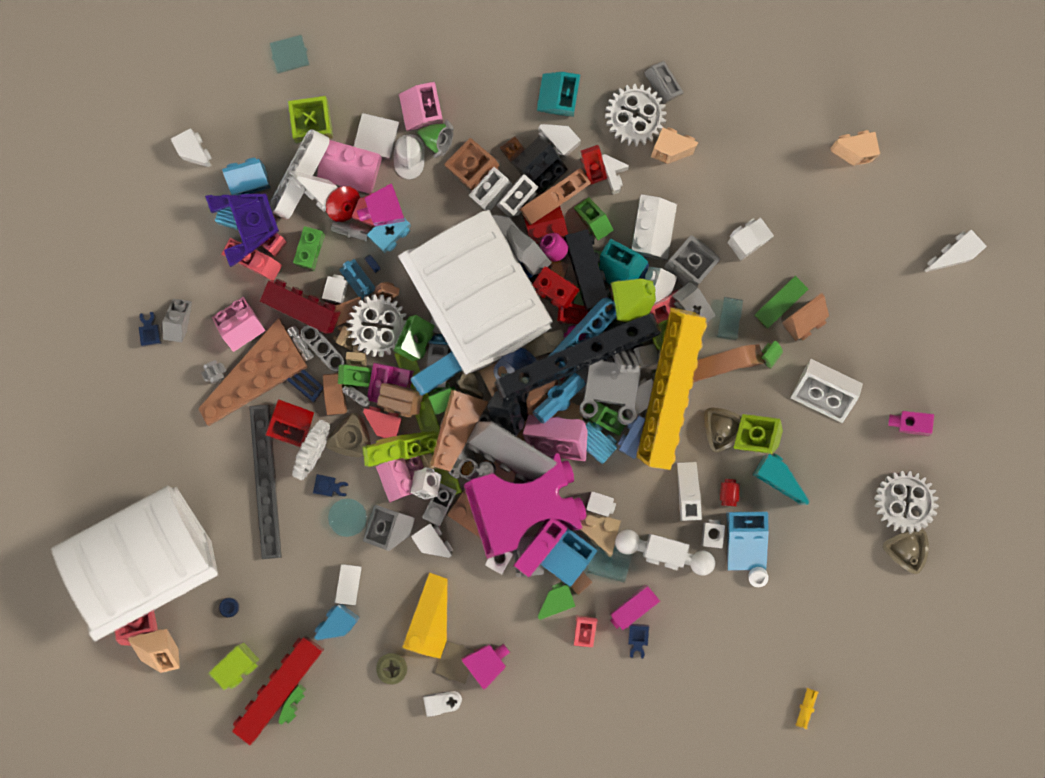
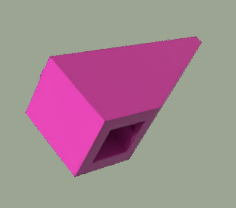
M546 519L513 566L527 577H530L568 528L556 519Z

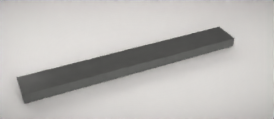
M269 404L249 406L262 559L282 558L272 438L265 435L271 420Z

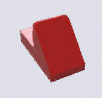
M599 145L581 150L582 158L580 160L585 174L591 183L590 185L606 180L607 175Z
M571 303L567 309L563 306L560 309L558 308L557 321L559 324L578 325L591 310L585 311L583 305Z

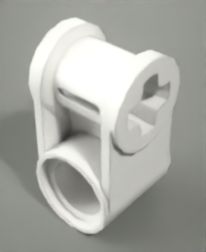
M456 691L423 696L427 716L455 711L462 702L461 695ZM451 697L457 700L455 705H452V702H448Z

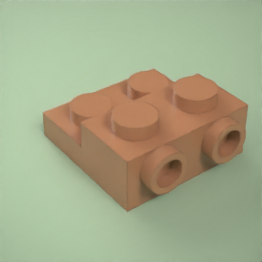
M471 138L444 164L471 191L489 174L488 172L493 167L497 170L499 167L496 159Z

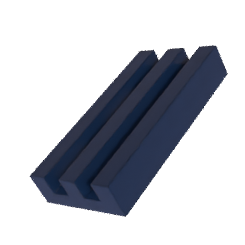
M305 370L300 372L319 387L318 391L298 374L294 375V377L314 393L313 396L291 378L287 379L289 383L313 403L324 391L323 385Z

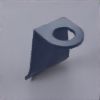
M519 348L515 352L500 358L494 367V376L496 379L500 378L498 370L501 366H504L507 374L537 362V360L529 351Z

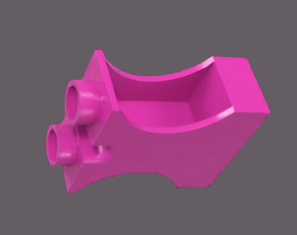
M559 453L549 457L556 461L557 464L530 483H509L492 473L472 479L464 484L487 559L516 550L525 531L533 524L545 522L546 519H556L571 531L583 528L581 520L586 519V510L582 500L579 497L574 499L573 497L561 498L559 495V489L574 482V473L569 461L561 462Z

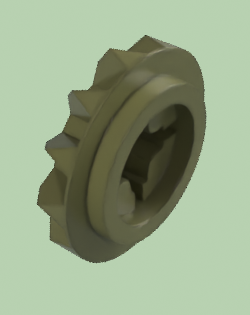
M389 653L379 659L376 672L382 682L390 685L397 684L405 678L407 664L405 659L399 654ZM391 660L395 667H400V669L394 671L393 677L390 671L384 670L390 666Z

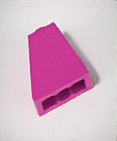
M644 585L610 613L612 616L610 621L616 629L621 627L624 630L657 605L660 600L647 585Z

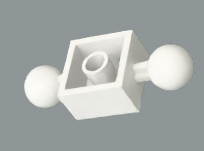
M632 530L621 531L615 539V545L621 553L633 554L636 551L643 552V557H647L646 561L659 565L661 561L665 563V567L678 570V566L683 568L684 564L690 565L696 574L702 576L710 574L715 567V559L711 553L707 551H698L695 554L687 553L689 545L648 534L647 541L640 540L638 534Z

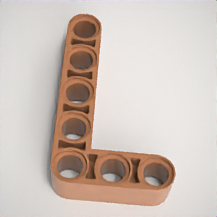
M760 344L738 347L697 360L698 365L692 377L693 383L736 369L765 363L761 358L763 354Z

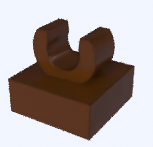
M515 136L500 147V150L511 164L525 150Z

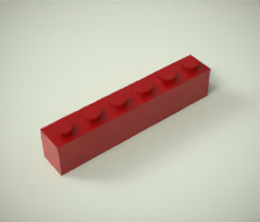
M304 636L302 639L299 637L292 646L295 649L291 654L287 653L280 661L283 665L279 670L276 668L268 677L271 680L267 686L263 684L257 691L259 695L255 701L251 700L245 707L247 712L244 716L241 717L239 715L232 724L235 727L231 732L249 746L258 738L324 651L323 648L309 637Z

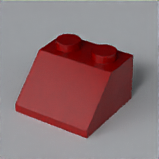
M560 206L531 225L523 215L528 237L535 241L538 247H540L542 238L547 234L557 233L563 239L565 235H568Z

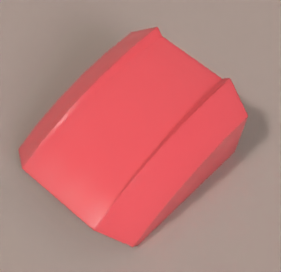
M154 610L115 630L116 641L120 645L131 646L128 638L158 630Z

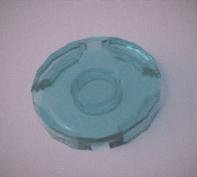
M341 499L329 511V525L340 536H355L366 525V510L357 500Z

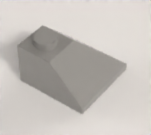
M374 505L363 541L390 551L409 537L415 518Z

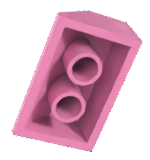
M329 140L328 148L318 165L317 177L327 179L338 186H351L359 192L372 194L382 158L378 153Z
M534 415L528 416L523 432L526 444L547 457L559 453L561 459L586 461L588 431L584 421L551 417L546 423L542 424Z

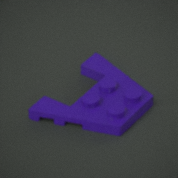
M266 194L205 196L211 213L229 207L233 213L243 243L224 250L230 267L236 265L279 231Z

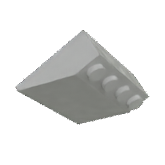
M477 422L466 442L468 449L475 453L480 451L485 454L484 458L492 463L494 461L501 464V469L509 473L510 471L516 473L515 477L523 482H526V480H536L557 464L556 461L492 422Z

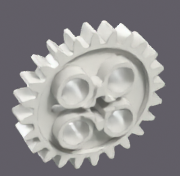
M636 84L633 85V89L626 85V91L619 88V95L613 93L614 100L609 99L608 103L611 106H606V111L610 113L605 114V118L610 120L606 122V126H612L609 132H616L615 139L619 136L622 137L621 143L626 139L629 146L632 141L635 142L636 146H638L639 141L645 145L646 139L652 142V135L658 137L659 133L657 130L661 131L664 128L661 124H665L666 120L661 117L666 116L667 112L661 110L666 105L659 104L662 101V97L656 99L657 92L651 94V87L645 91L643 84L640 89H637ZM634 99L637 102V104L635 106L628 105L627 100ZM649 107L654 113L647 115L644 113V109ZM638 112L639 115L636 118H633V114ZM624 115L628 118V121L622 123L618 120V117ZM642 124L645 130L637 131L635 125Z
M372 295L370 300L366 296L364 297L365 303L362 300H358L359 307L352 306L355 312L348 313L352 317V320L346 321L351 324V327L346 328V330L352 331L348 338H354L355 340L352 345L359 344L357 350L361 351L364 349L366 355L370 351L372 357H375L377 352L379 357H382L384 352L390 355V349L394 350L406 323L403 320L406 313H400L403 308L402 306L396 308L397 301L390 303L391 297H387L384 300V295H379L377 300V296ZM368 310H371L373 313L371 320H368L366 317ZM387 312L391 315V321L389 323H387L384 319V316ZM361 322L393 326V330L364 326ZM365 329H368L370 331V337L368 339H366L363 335ZM385 331L389 335L386 342L382 339V334Z
M319 420L315 427L309 431L305 442L302 443V447L296 456V464L292 472L293 477L304 480L308 473L312 471L327 443L326 437L329 434V423Z
M901 471L899 476L896 473L892 474V478L887 476L885 478L886 482L882 481L880 483L882 488L876 490L880 495L874 497L875 500L879 501L874 505L880 508L877 514L884 515L881 521L888 520L887 527L893 524L894 531L900 527L901 533H904L906 529H908L909 533H912L914 528L917 532L921 530V526L926 528L928 526L927 522L931 523L933 521L931 516L935 517L937 515V512L933 509L939 507V505L934 503L939 499L933 496L936 490L929 489L932 483L925 484L926 477L920 480L919 473L912 477L911 471L908 472L907 476H905L904 471ZM906 486H909L908 497H907V487H906ZM894 488H899L902 495L896 494ZM913 491H918L921 494V498L915 497ZM906 497H907V503H910L907 507H906V502L903 501ZM892 506L898 507L900 513H894ZM905 507H906V517H907V518H904V517H903L904 511H905ZM911 509L917 510L919 517L914 516L911 513Z

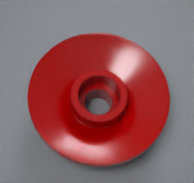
M351 186L336 188L326 201L327 215L336 222H345L353 218V212L360 199L358 191Z

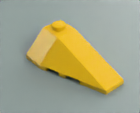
M429 572L402 648L419 654L441 658L447 641V578Z

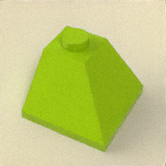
M634 279L611 283L617 320L631 322L650 313L656 301L653 281Z
M742 414L734 449L773 454L779 447L783 432L781 420L778 418Z

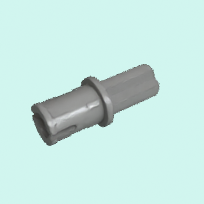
M333 221L331 225L332 232L346 235L349 239L353 237L367 241V234L370 232L369 229L353 226L354 224L352 223L349 225Z
M483 462L476 468L479 476L494 474L496 471L495 464L490 462Z

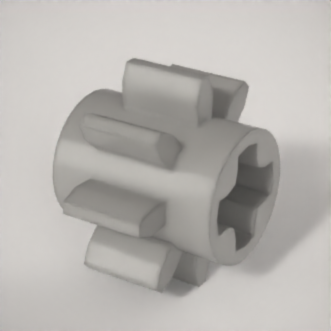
M214 360L203 366L205 371L201 372L206 382L210 380L211 384H214L225 378L223 373L226 372L223 363L218 364Z

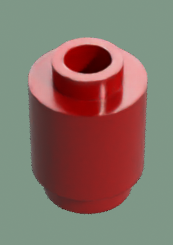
M725 479V483L721 482L720 486L721 506L737 507L740 484L736 483V479Z

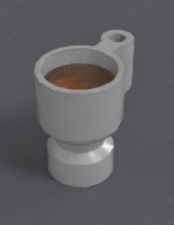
M471 459L462 460L458 468H452L449 471V474L454 478L462 476L467 480L482 477L479 476V472H476V468L479 465Z

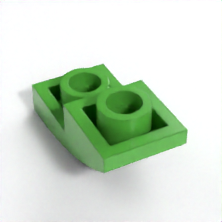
M774 341L772 344L768 342L761 351L764 353L761 358L766 361L765 365L771 369L783 354L782 347L777 341Z
M301 684L293 691L285 703L279 719L280 725L285 722L289 724L296 717L294 712L297 708L293 702L297 705L305 697L302 693L306 689Z

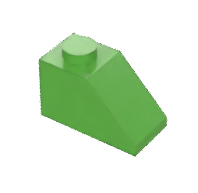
M590 197L573 207L589 232L597 240L613 231L606 214Z
M596 402L598 410L589 419L620 436L626 425L619 422L617 418L618 412L600 402ZM590 404L584 410L587 414H591L594 411L593 406Z
M563 582L552 585V590H549L538 614L539 620L576 607L567 584L563 585Z

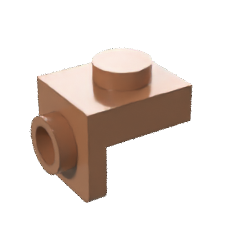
M382 282L375 287L373 295L377 296V300L379 295H384V300L387 297H391L392 301V299L398 296L400 288L394 287L393 283Z

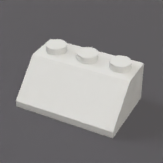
M641 194L631 249L644 257L668 260L677 204L660 197Z
M810 359L800 376L791 399L843 423L860 397L863 383Z

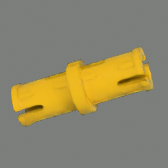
M810 688L806 689L803 703L799 706L801 709L795 723L796 726L803 727L804 729L808 728L811 714L815 711L813 707L819 693L818 691Z

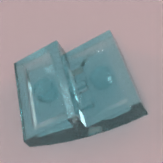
M594 544V548L598 551L590 561L587 573L625 582L632 554L621 553L615 545L612 556L609 557L602 548Z

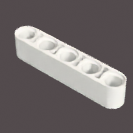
M312 129L306 133L270 201L273 214L286 220L291 217L305 188L303 186L299 188L292 181L294 177L289 172L292 170L313 176L328 148L329 137Z

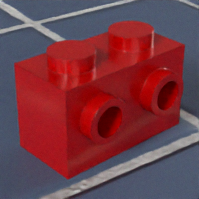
M544 266L532 284L539 296L542 298L548 296L552 299L550 303L559 309L562 306L567 309L579 292L575 285Z

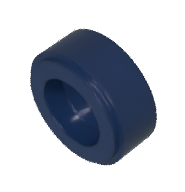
M371 255L364 258L375 274L381 270V267Z
M226 598L219 605V611L224 617L235 616L240 608L238 601L234 598Z

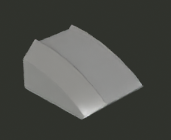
M514 225L509 226L507 239L514 255L532 275L540 274L544 266L548 267L552 262L535 241Z
M691 235L669 259L665 269L677 276L676 280L681 285L685 286L691 282L698 286L719 262L720 258L702 241Z

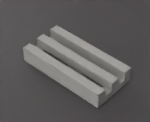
M631 348L627 349L626 352L623 351L612 356L620 372H639L640 365Z

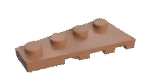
M451 390L430 466L451 471L488 404L487 401Z

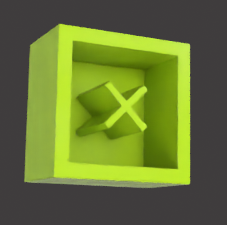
M326 96L288 101L292 136L295 143H301L306 133L311 129L329 137V139L333 138L329 101Z
M245 643L236 646L209 674L223 690L228 688L232 690L244 680L242 678L244 674L247 676L258 667L256 663L260 659Z

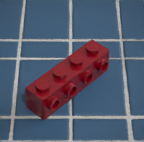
M268 280L260 302L323 333H333L341 314L340 311L336 310L335 305L328 302L323 304L319 302L320 298L311 294L307 296L303 294V290L293 286L290 288L286 286L287 282L283 280Z

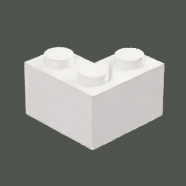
M761 217L758 220L753 218L745 224L746 227L742 228L740 226L730 235V240L727 243L740 261L774 237Z

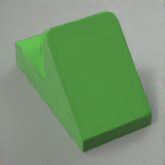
M339 365L338 384L369 388L372 368Z

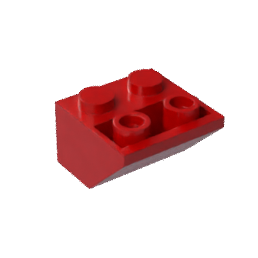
M278 399L265 435L301 448L310 430L315 412Z

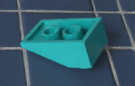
M775 453L764 455L752 475L798 504L808 505L809 499L787 464L782 462L783 458Z

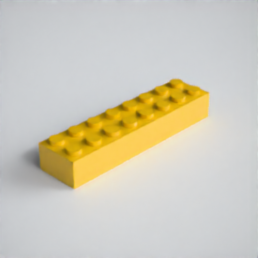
M677 308L670 309L636 455L638 459L649 467L671 470V466L675 462V449L680 441L679 433L680 428L684 424V411L689 403L688 394L693 386L692 377L698 365V352L702 348L701 339L707 327L706 318L692 311Z

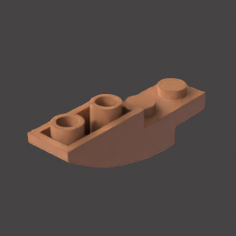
M579 168L521 207L520 211L531 225L591 183L583 170Z

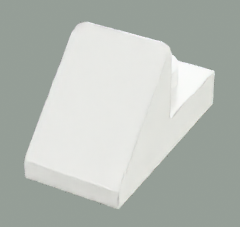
M604 154L602 158L607 180L614 195L620 193L621 186H623L620 175L616 176V174L628 170L629 165Z

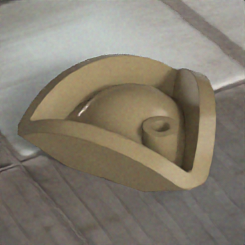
M463 370L459 372L456 383L460 392L483 400L485 385L481 374L477 370L466 375Z
M707 408L704 414L707 439L712 452L719 453L735 443L741 416L722 408Z
M351 413L326 440V447L328 449L350 457H364L363 446L371 445L367 427L358 413Z
M914 529L912 533L906 531L885 541L883 549L905 570L912 574H918L922 571L927 561L929 551L928 536L923 529L919 532Z

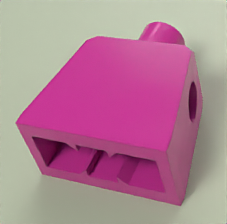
M392 183L365 197L367 207L357 210L360 222L371 218L374 226L405 221Z
M902 411L901 416L889 414L888 426L899 427V432L930 436L933 431L935 414ZM906 419L912 420L913 426L906 425Z
M504 643L495 650L490 644H486L464 656L462 662L485 690L505 669L506 665L502 659L510 651Z

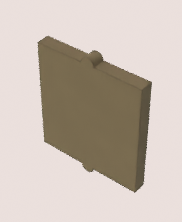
M447 641L435 673L448 677V680L453 679L465 684L470 671L462 662V658L473 652V650L464 647L463 644L460 646Z

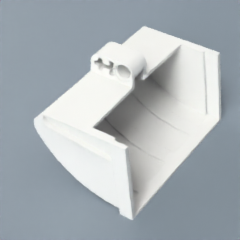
M489 210L476 214L432 238L420 247L407 250L398 256L465 375L498 362L502 356L518 350L551 329L550 324L553 321Z
M166 486L51 548L63 581L76 606L86 620L89 634L94 641L218 575L212 541L177 487L171 488Z

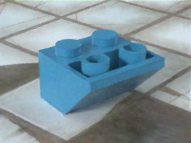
M249 158L245 160V163H231L226 166L227 168L222 169L231 195L253 194L271 188L266 168L260 159Z
M568 528L555 547L542 561L541 565L571 587L598 550Z
M343 604L332 606L326 614L328 617L326 622H321L314 632L317 634L314 638L321 640L345 636L351 631L360 617Z

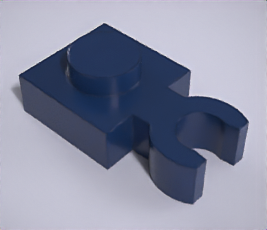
M150 312L149 320H145L144 314L140 313V321L144 323L143 327H138L141 346L162 344L159 325H153L156 319L154 312Z
M317 474L313 493L333 497V492H336L339 496H347L346 493L340 491V487L343 485L349 486L347 482L336 484V478Z
M630 625L628 644L634 645L630 649L631 658H633L635 651H640L641 659L644 658L645 652L642 645L648 646L649 625Z

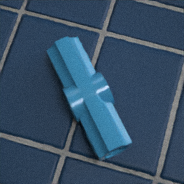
M574 373L561 386L552 387L548 391V398L532 412L539 422L544 424L557 411L566 410L571 404L570 399L586 385L585 381L578 374Z

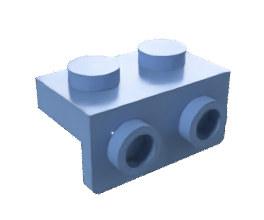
M637 416L627 426L630 429L626 436L623 434L618 442V445H620L619 451L633 459L637 455L645 421L640 416Z

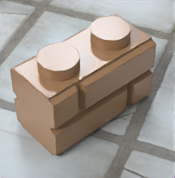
M382 383L377 405L384 407L383 411L395 413L396 410L400 412L401 416L411 417L420 413L423 395L421 396L417 390L392 383Z

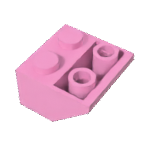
M435 82L416 85L399 94L406 131L420 129L433 124H443Z
M244 297L234 301L230 306L212 317L221 337L233 352L265 331L260 320Z
M420 456L410 459L400 458L376 466L389 503L412 495L410 492L414 471L424 468Z

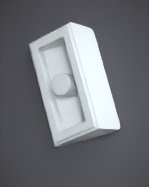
M341 564L335 603L356 605L362 567Z

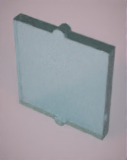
M302 35L270 43L273 54L272 60L275 62L277 73L309 65L306 53L308 50L304 46Z

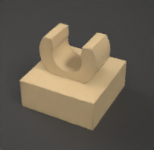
M343 326V328L339 327L338 330L341 332L338 338L334 336L335 343L352 351L354 346L352 343L355 339L348 338L352 331H347L346 328L348 327Z
M354 345L353 352H346V364L366 368V354L362 353V350L358 351V346Z

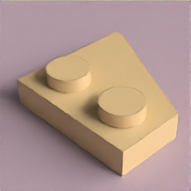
M586 511V519L581 520L583 528L578 531L584 536L589 537L593 544L598 545L606 552L607 556L611 557L621 521Z

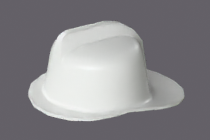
M403 135L395 143L394 166L396 172L402 178L414 179L421 174L424 168V144L416 135Z

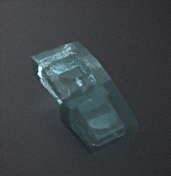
M724 297L717 337L730 340L737 339L743 300Z

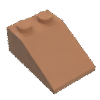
M823 293L782 322L795 341L798 339L805 340L811 335L810 330L814 327L818 330L827 323L825 319L829 317Z

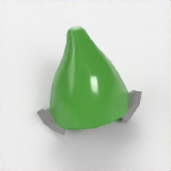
M445 119L443 124H433L420 128L417 134L423 139L426 146L435 153L433 155L434 158L445 155L453 141L454 129L451 123Z

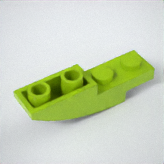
M436 431L412 433L376 440L375 444L363 446L364 464L370 467L400 458L410 459L432 453L435 450L438 433Z

